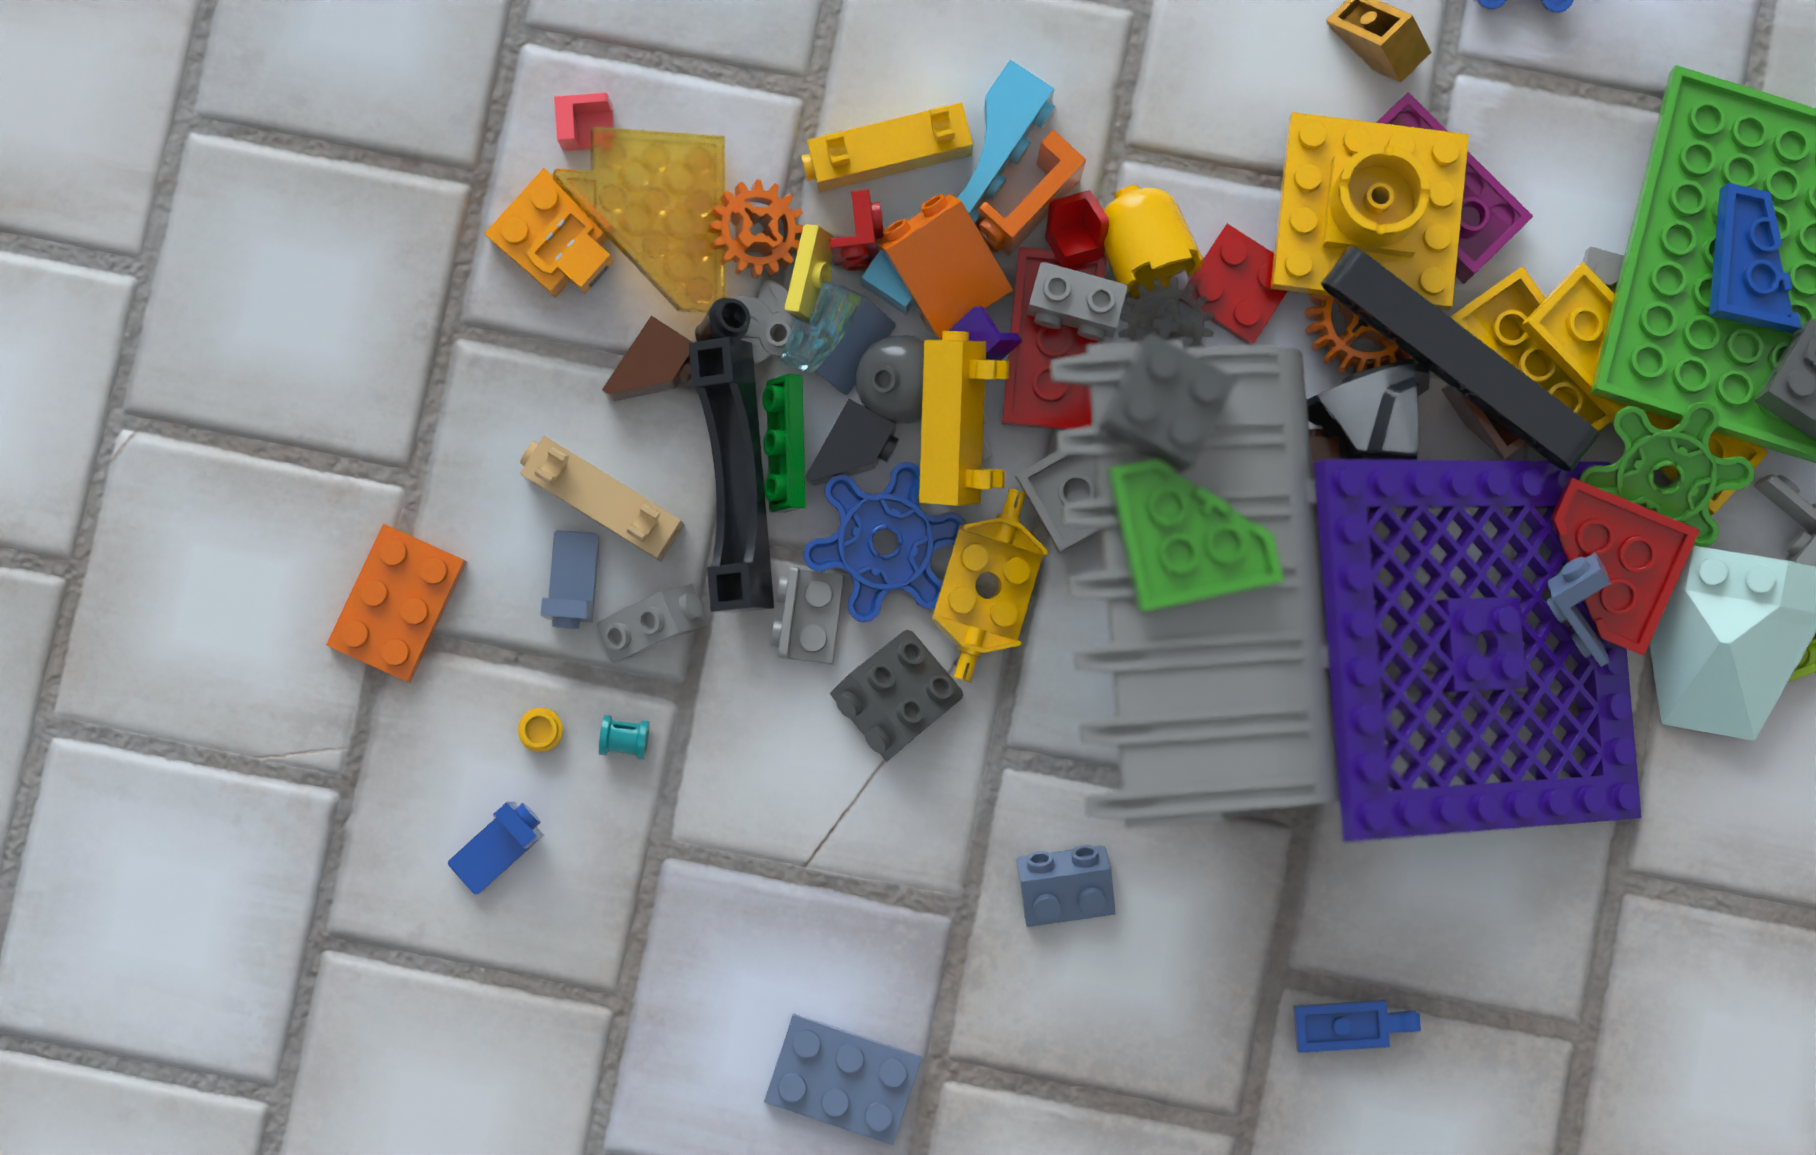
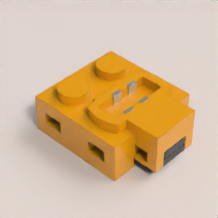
M545 168L536 175L484 233L490 242L555 298L569 282H572L586 294L614 263L611 254L602 247L614 233L610 225Z

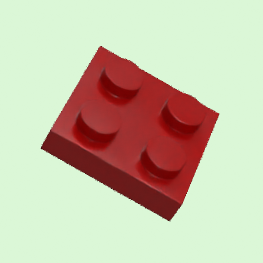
M1227 223L1204 257L1202 267L1191 277L1179 295L1178 300L1247 345H1253L1288 291L1271 289L1274 253Z

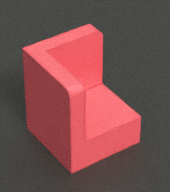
M608 93L554 96L557 141L563 151L610 148L615 145L613 107Z

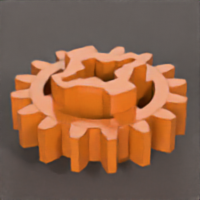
M756 180L752 184L751 190L748 191L746 185L740 182L735 187L736 197L726 190L720 197L724 206L715 205L711 210L710 214L719 220L711 222L707 227V232L718 234V238L710 245L711 249L718 250L722 248L725 254L720 260L721 264L724 265L731 260L736 262L735 274L737 275L747 267L751 269L753 279H757L761 275L763 268L766 269L770 276H774L779 271L778 262L787 268L794 261L790 253H797L800 242L795 238L800 237L803 226L796 225L795 220L803 212L802 209L791 210L788 205L793 199L791 194L784 196L782 199L777 196L779 185L775 183L768 191H764L761 180ZM750 202L763 203L768 207H754ZM730 217L732 218L730 222L735 226L734 240H732L729 232ZM779 219L783 223L784 237L778 232ZM759 223L764 229L755 236L750 232V228ZM756 251L760 252L764 257H755L744 252Z

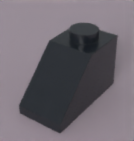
M848 399L805 476L807 482L817 486L827 483L835 475L852 476L873 470L880 459L887 463L900 440L893 436L896 432V424Z

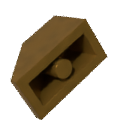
M1346 0L1326 20L1328 26L1374 71L1400 83L1432 53L1413 15L1379 0Z

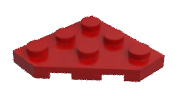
M1568 477L1551 516V521L1568 562L1578 557L1586 558L1596 553L1606 568L1611 584L1583 600L1597 636L1644 656L1700 530L1580 480Z

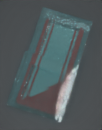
M823 282L809 323L797 319L794 320L780 361L804 372L814 373L843 338L863 296Z

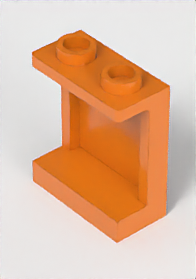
M1052 130L1041 141L1036 163L1047 175L1007 217L1001 216L987 202H984L979 208L977 228L981 231L980 234L989 249L995 253L1001 249L1009 257L1048 216L1049 203L1052 200L1066 197L1081 180L1086 159L1055 130Z
M939 194L930 198L920 207L922 212L908 221L900 219L892 223L883 231L884 236L876 241L877 246L886 254L920 310L921 314L919 316L926 328L939 339L942 338V331H949L973 307L982 306L986 309L1013 291L964 204L951 194L946 196Z

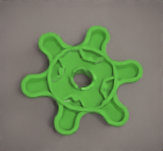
M1703 401L1692 404L1686 410L1682 421L1675 427L1667 430L1654 427L1650 423L1647 414L1641 408L1628 406L1621 409L1614 418L1613 426L1624 442L1625 450L1623 456L1611 465L1588 467L1580 475L1579 480L1700 530L1693 546L1708 547L1719 536L1718 525L1708 511L1710 499L1722 490L1744 489L1753 481L1755 472L1753 465L1744 457L1719 458L1710 451L1708 446L1709 438L1717 428L1720 418L1716 407L1711 403ZM1674 465L1678 475L1673 483L1668 486H1659L1653 482L1654 470H1658L1663 466Z

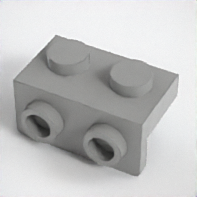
M1042 262L1039 266L1027 315L1034 316V322L1038 325L1060 329L1061 324L1078 328L1077 334L1082 337L1103 341L1104 336L1111 338L1114 336L1125 300L1127 285Z

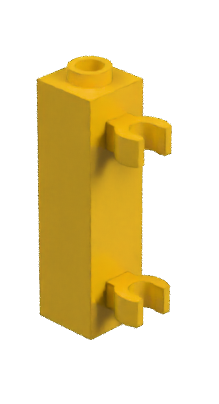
M961 102L808 139L809 154L801 155L807 181L816 180L820 193L972 156L973 142L963 103Z
M942 331V340H924L919 503L953 506L980 504L981 489L1005 488V470L982 469L985 379H1008L1009 361L986 360V341H969V332Z

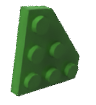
M1159 458L1113 467L1107 470L1139 613L1284 582L1273 533L1258 523L1254 524L1232 510V506L1200 485L1196 486L1174 472V468Z

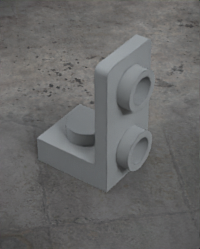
M1770 474L1760 478L1754 487L1808 531L1802 530L1789 542L1785 549L1789 555L1785 560L1815 566L1816 504L1811 505L1798 494L1800 492L1798 486L1782 475L1775 476Z

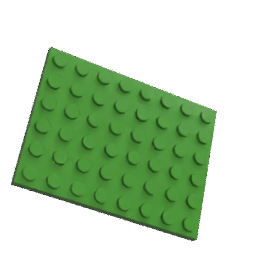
M1675 65L1669 72L1590 394L1629 406H1636L1642 410L1682 421L1686 410L1692 404L1703 401L1708 402L1716 407L1720 418L1718 426L1713 432L1816 463V440L1755 402L1756 397L1795 332L1792 334L1709 316L1719 191L1727 183L1770 192L1782 241L1778 248L1784 273H1789L1793 288L1788 292L1793 313H1799L1801 326L1810 319L1816 321V108Z

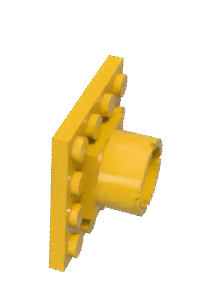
M1292 112L1288 122L1271 289L1331 296L1322 287L1321 282L1347 247L1353 246L1369 255L1438 309L1449 311L1453 305L1469 134Z

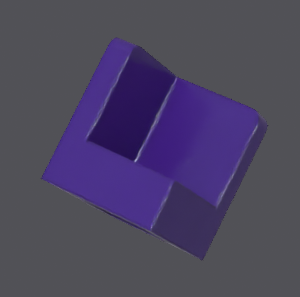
M982 306L973 307L949 330L969 332V341H986V360H1003L1022 342L1018 333H1000Z

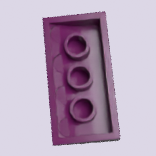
M1409 92L1376 122L1448 132ZM1468 151L1455 274L1463 284L1534 217Z

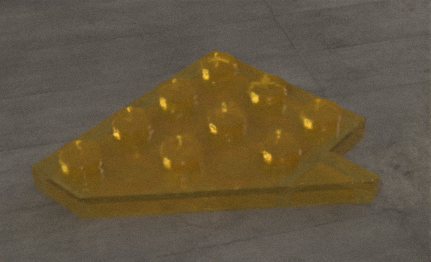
M593 127L590 131V171L556 168L553 172V180L678 312L707 313L716 300L725 298V264L722 265L720 262L725 252L722 248L718 250L711 249L710 245L718 238V234L707 232V227L711 222L719 221L710 214L711 210L715 205L724 206L720 197L725 192V136Z

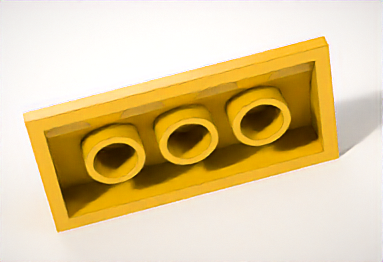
M1523 266L1450 316L1463 328L1590 423L1597 431L1612 422L1594 401L1521 328L1520 325L1546 299Z

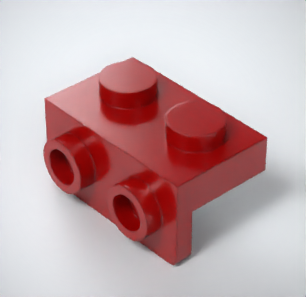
M869 189L851 191L856 236L829 239L835 265H843L844 270L847 271L867 269L870 262L878 254L877 239L884 236L880 202L872 203Z

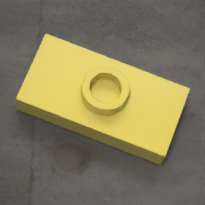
M810 224L803 226L784 308L802 321L814 323L819 316L824 290L829 286L832 277V253L829 239L836 237L820 226Z

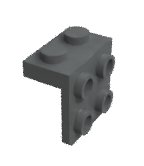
M910 630L900 633L853 670L829 693L836 701L840 712L852 720L865 736L868 745L875 752L879 753L886 762L963 697L962 689L915 633Z

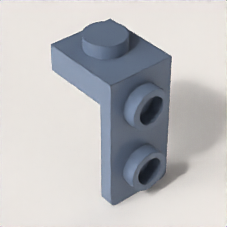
M562 530L554 532L549 598H542L541 616L552 620V627L579 629L580 622H593L599 535L596 533Z
M1593 553L1586 558L1578 557L1571 560L1562 568L1560 574L1547 581L1552 596L1547 600V603L1561 624L1568 620L1576 632L1571 636L1585 658L1593 655L1602 667L1609 663L1605 647L1576 606L1577 603L1611 584L1604 564L1597 554Z

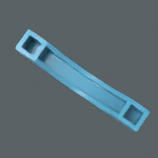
M1009 60L985 95V143L978 166L966 188L957 197L964 204L975 225H977L978 220L977 210L985 198L988 197L993 200L1003 187L1007 178L1002 173L1010 161L1018 164L1031 144V141L1026 139L1035 125L1042 128L1056 107L1051 103L1054 88L1012 60ZM880 250L861 277L862 287L905 315L912 305L918 309L890 260Z

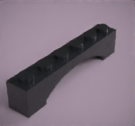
M732 337L689 343L692 387L697 389L704 411L712 448L716 483V537L712 564L710 567H707L711 612L724 613L774 609L752 343Z

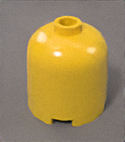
M1130 185L1114 194L1115 200L1104 209L1109 219L1104 248L1114 280L1127 285L1126 294L1130 291L1133 299L1153 295L1171 288L1170 278L1184 270L1187 277H1190L1202 267L1204 260L1177 202L1169 193L1159 188L1140 189L1138 185Z

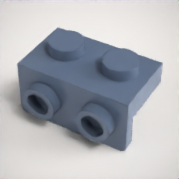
M1081 845L1072 850L1051 853L1039 851L1016 859L1026 927L1116 914L1112 873L1105 846Z

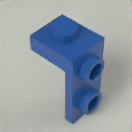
M515 802L503 804L493 814L496 818L448 861V866L473 894H480L544 836L537 827L541 821L525 803H521L519 806Z

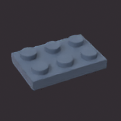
M793 1013L764 1102L894 1145L922 1056Z

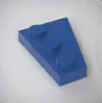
M1727 183L1720 188L1709 316L1793 334L1802 329L1799 313H1793L1788 292L1793 288L1789 273H1784L1778 251L1782 241L1770 192Z

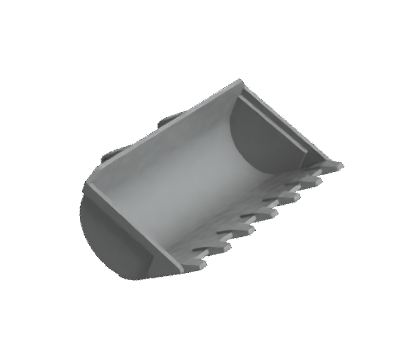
M1166 340L1238 379L1195 465L1184 472L1174 469V472L1194 485H1200L1232 506V510L1254 524L1258 523L1273 533L1284 582L1139 613L1107 470L1155 458L1097 428L1140 342L1087 345V354L1052 360L1050 362L1052 381L1090 386L1093 426L1057 432V452L1095 457L1099 498L1062 505L1063 525L1101 528L1104 557L1103 571L1068 578L1069 597L1107 600L1110 643L1074 650L1075 670L1113 673L1116 704L1115 717L1079 724L1081 743L1119 745L1122 778L1121 790L1085 797L1087 817L1125 819L1126 828L1223 821V818L1251 816L1252 809L1340 802L1317 524L1315 480L1313 479L1302 352L1277 345L1183 348V340ZM1391 660L1390 663L1387 665V667H1395V666H1396V665L1392 662V660Z

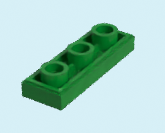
M786 374L767 380L766 388L762 395L763 408L767 412V432L764 436L763 448L768 456V476L765 480L764 491L766 498L769 500V510L773 513H786L806 508L803 378L800 374Z

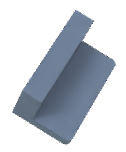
M840 285L804 336L799 349L790 357L795 360L811 342L820 327L823 335H827L833 330L835 324L828 320L824 322L834 303L837 293L841 292L858 299L856 308L839 340L815 369H808L820 375L839 392L848 395L856 384L855 372L861 356L872 344L889 337L896 324L866 296ZM836 328L822 348L823 351L827 352L843 330L842 328Z

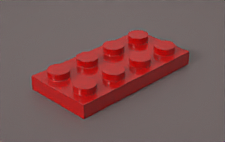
M1019 247L1010 333H1018L1022 342L1008 354L1009 377L1005 381L1001 425L1062 431L1089 427L1092 424L1090 386L1052 381L1050 362L1052 360L1087 354L1086 346L1099 344V341L1078 335V328L1061 324L1060 329H1052L1038 325L1034 322V316L1027 315L1040 264L1046 262L1060 267L1062 265L1052 250ZM1104 255L1103 258L1072 266L1068 269L1105 278L1107 258Z

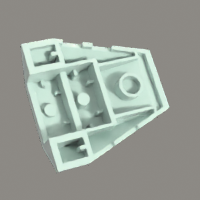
M1692 547L1649 644L1663 725L1755 741L1816 634L1815 566L1706 547Z

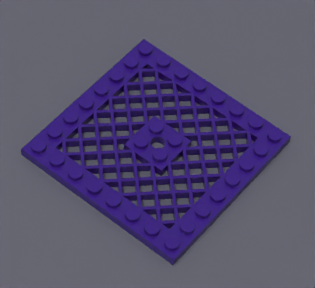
M1324 459L1314 462L1343 842L1641 818L1627 649L1599 637L1605 647L1609 663L1601 667L1593 655L1585 658L1572 639L1571 635L1576 632L1571 625L1567 628L1564 623L1561 624L1547 603L1540 597L1546 587L1549 589L1547 581L1557 575L1556 572L1561 565L1564 567L1568 563L1558 536L1552 529L1553 524L1551 521V516L1568 477L1579 480L1580 475L1588 467L1611 465L1610 462L1579 461L1572 472L1564 471L1549 461ZM1428 508L1443 509L1441 510L1439 515L1435 517ZM1464 508H1478V510L1471 517ZM1500 508L1513 509L1507 517ZM1535 508L1548 509L1545 511L1543 516H1541ZM1392 509L1406 510L1399 518ZM1379 520L1390 531L1384 541L1372 530ZM1416 520L1427 531L1420 541L1410 531ZM1452 520L1462 530L1457 540L1446 530ZM1488 520L1498 530L1492 540L1482 530ZM1523 520L1532 529L1527 539L1517 529ZM1542 542L1551 551L1546 561L1537 552ZM1436 543L1446 553L1440 564L1430 553ZM1472 543L1482 553L1476 563L1466 553ZM1507 543L1517 552L1511 562L1502 553ZM1399 544L1410 554L1404 564L1393 554ZM1527 565L1536 574L1531 584L1521 575ZM1383 566L1394 578L1387 588L1376 577ZM1420 566L1430 576L1424 587L1414 577ZM1456 566L1466 576L1460 586L1450 576ZM1491 566L1501 575L1496 585L1486 576ZM1476 588L1484 596V598L1470 597ZM1512 588L1519 597H1506V595ZM1441 589L1449 599L1435 601L1434 597ZM1403 590L1414 600L1407 611L1397 601ZM1582 600L1576 606L1596 633L1585 603ZM1531 610L1540 620L1535 629L1525 620ZM1387 613L1397 623L1391 635L1380 625ZM1423 613L1434 623L1428 633L1417 623ZM1550 632L1559 641L1554 651L1544 642ZM1479 634H1481L1486 641V651L1484 655H1482L1479 652L1477 647V639ZM1407 636L1418 647L1411 658L1401 648ZM1569 654L1578 663L1573 673L1564 665ZM1534 656L1544 665L1538 675L1529 666ZM1428 659L1438 669L1431 681L1421 670ZM1391 660L1401 670L1394 682L1384 672ZM1554 677L1563 687L1557 697L1548 688ZM1411 683L1421 693L1415 704L1404 694ZM1528 688L1522 699L1514 691V689ZM1443 690V693H1458L1450 703L1441 692ZM1478 691L1493 692L1486 701ZM1573 700L1582 708L1576 719L1568 711V707ZM1539 701L1548 710L1542 720L1533 712ZM1503 703L1513 712L1507 722L1497 713ZM1468 704L1477 713L1471 725L1461 715ZM1431 706L1441 715L1435 727L1425 718ZM1394 708L1405 718L1398 729L1387 719ZM1558 723L1567 732L1561 742L1552 734ZM1523 725L1532 733L1526 745L1517 736ZM1487 727L1497 736L1491 747L1481 738ZM1452 728L1462 738L1455 749L1445 740ZM1415 730L1425 740L1418 752L1408 742ZM1577 745L1586 753L1580 764L1571 755ZM1542 747L1551 755L1545 766L1537 758ZM1507 749L1517 758L1510 769L1501 760ZM1472 751L1481 759L1475 771L1465 762ZM1435 753L1445 762L1438 774L1429 765ZM1398 755L1408 764L1401 777L1391 767ZM1563 768L1571 778H1557ZM1527 771L1536 779L1521 781ZM1493 773L1500 782L1486 783V781ZM1456 775L1465 784L1449 786ZM1420 777L1428 787L1413 788V786Z

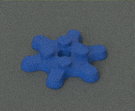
M903 462L895 466L890 474L887 488L878 494L863 492L851 477L843 474L835 475L826 483L824 489L825 497L839 512L841 519L840 527L831 537L811 540L805 546L803 559L805 564L814 571L840 568L850 574L854 587L847 607L852 618L859 622H869L875 619L880 613L884 596L895 589L907 591L922 608L934 609L943 582L932 572L930 565L931 557L940 547L954 546L959 526L966 524L965 520L956 513L931 516L921 510L917 499L920 488V468L914 463ZM879 530H888L896 537V548L890 555H880L874 549L872 538Z

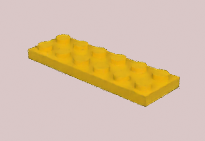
M1582 262L1573 268L1520 326L1614 422L1616 414L1629 405L1593 395L1590 392L1615 294ZM1643 410L1647 414L1650 423L1658 429H1671L1681 422ZM1712 432L1709 438L1708 446L1715 456L1719 458L1744 457L1750 461L1754 469L1768 454V451L1762 446L1720 433ZM1674 465L1659 468L1672 483L1676 480L1678 472ZM1728 489L1716 493L1710 499L1708 505L1709 514H1715L1736 490Z

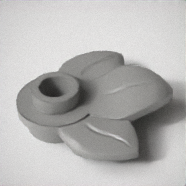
M766 280L763 283L758 298L746 295L732 297L743 302L750 313L749 329L740 340L752 343L754 365L761 364L772 354L780 357L789 356L796 352L803 342L804 330L801 322L784 308L788 291L780 284L771 280ZM784 326L787 330V335L784 340L777 342L774 338V332L777 327Z

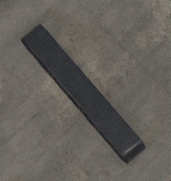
M1348 246L1321 282L1322 287L1333 298L1420 364L1427 365L1428 369L1560 469L1572 472L1599 436L1598 431L1590 423L1358 248Z

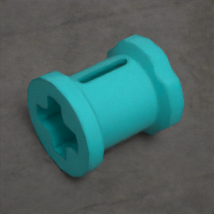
M604 715L600 731L599 755L606 756L608 752L636 755L637 759L644 760L648 745L650 721H641L640 724L614 721L612 716Z

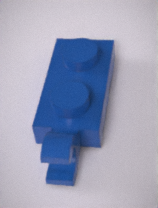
M1385 1000L1293 1005L1296 1050L1298 1053L1390 1047L1389 1033L1421 1031L1419 1012L1416 1013L1415 1010L1387 1013V1003Z

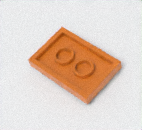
M383 523L326 645L411 683L467 561Z

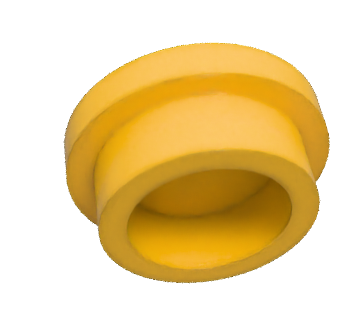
M534 708L526 712L520 719L518 736L521 743L527 749L540 753L554 749L560 743L563 736V723L554 711L547 708Z

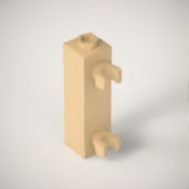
M546 436L542 437L539 444L533 441L521 458L520 464L524 467L520 474L660 562L685 525L679 518Z

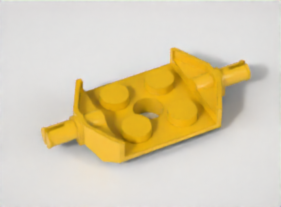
M1008 489L1002 514H997L995 519L959 526L931 619L941 632L958 646L957 651L961 653L953 678L965 682H972L971 679L978 657H981V653L1021 645L1022 641H1019L1018 638L1042 557L1048 554V550L1020 524L1021 520L1019 517L1027 493L1018 492L1019 490ZM983 573L991 574L997 582L996 593L988 599L981 597L975 588L977 578Z

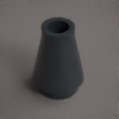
M720 298L716 300L701 324L696 327V340L704 341L724 337L742 338L749 329L750 313L748 308L738 299Z

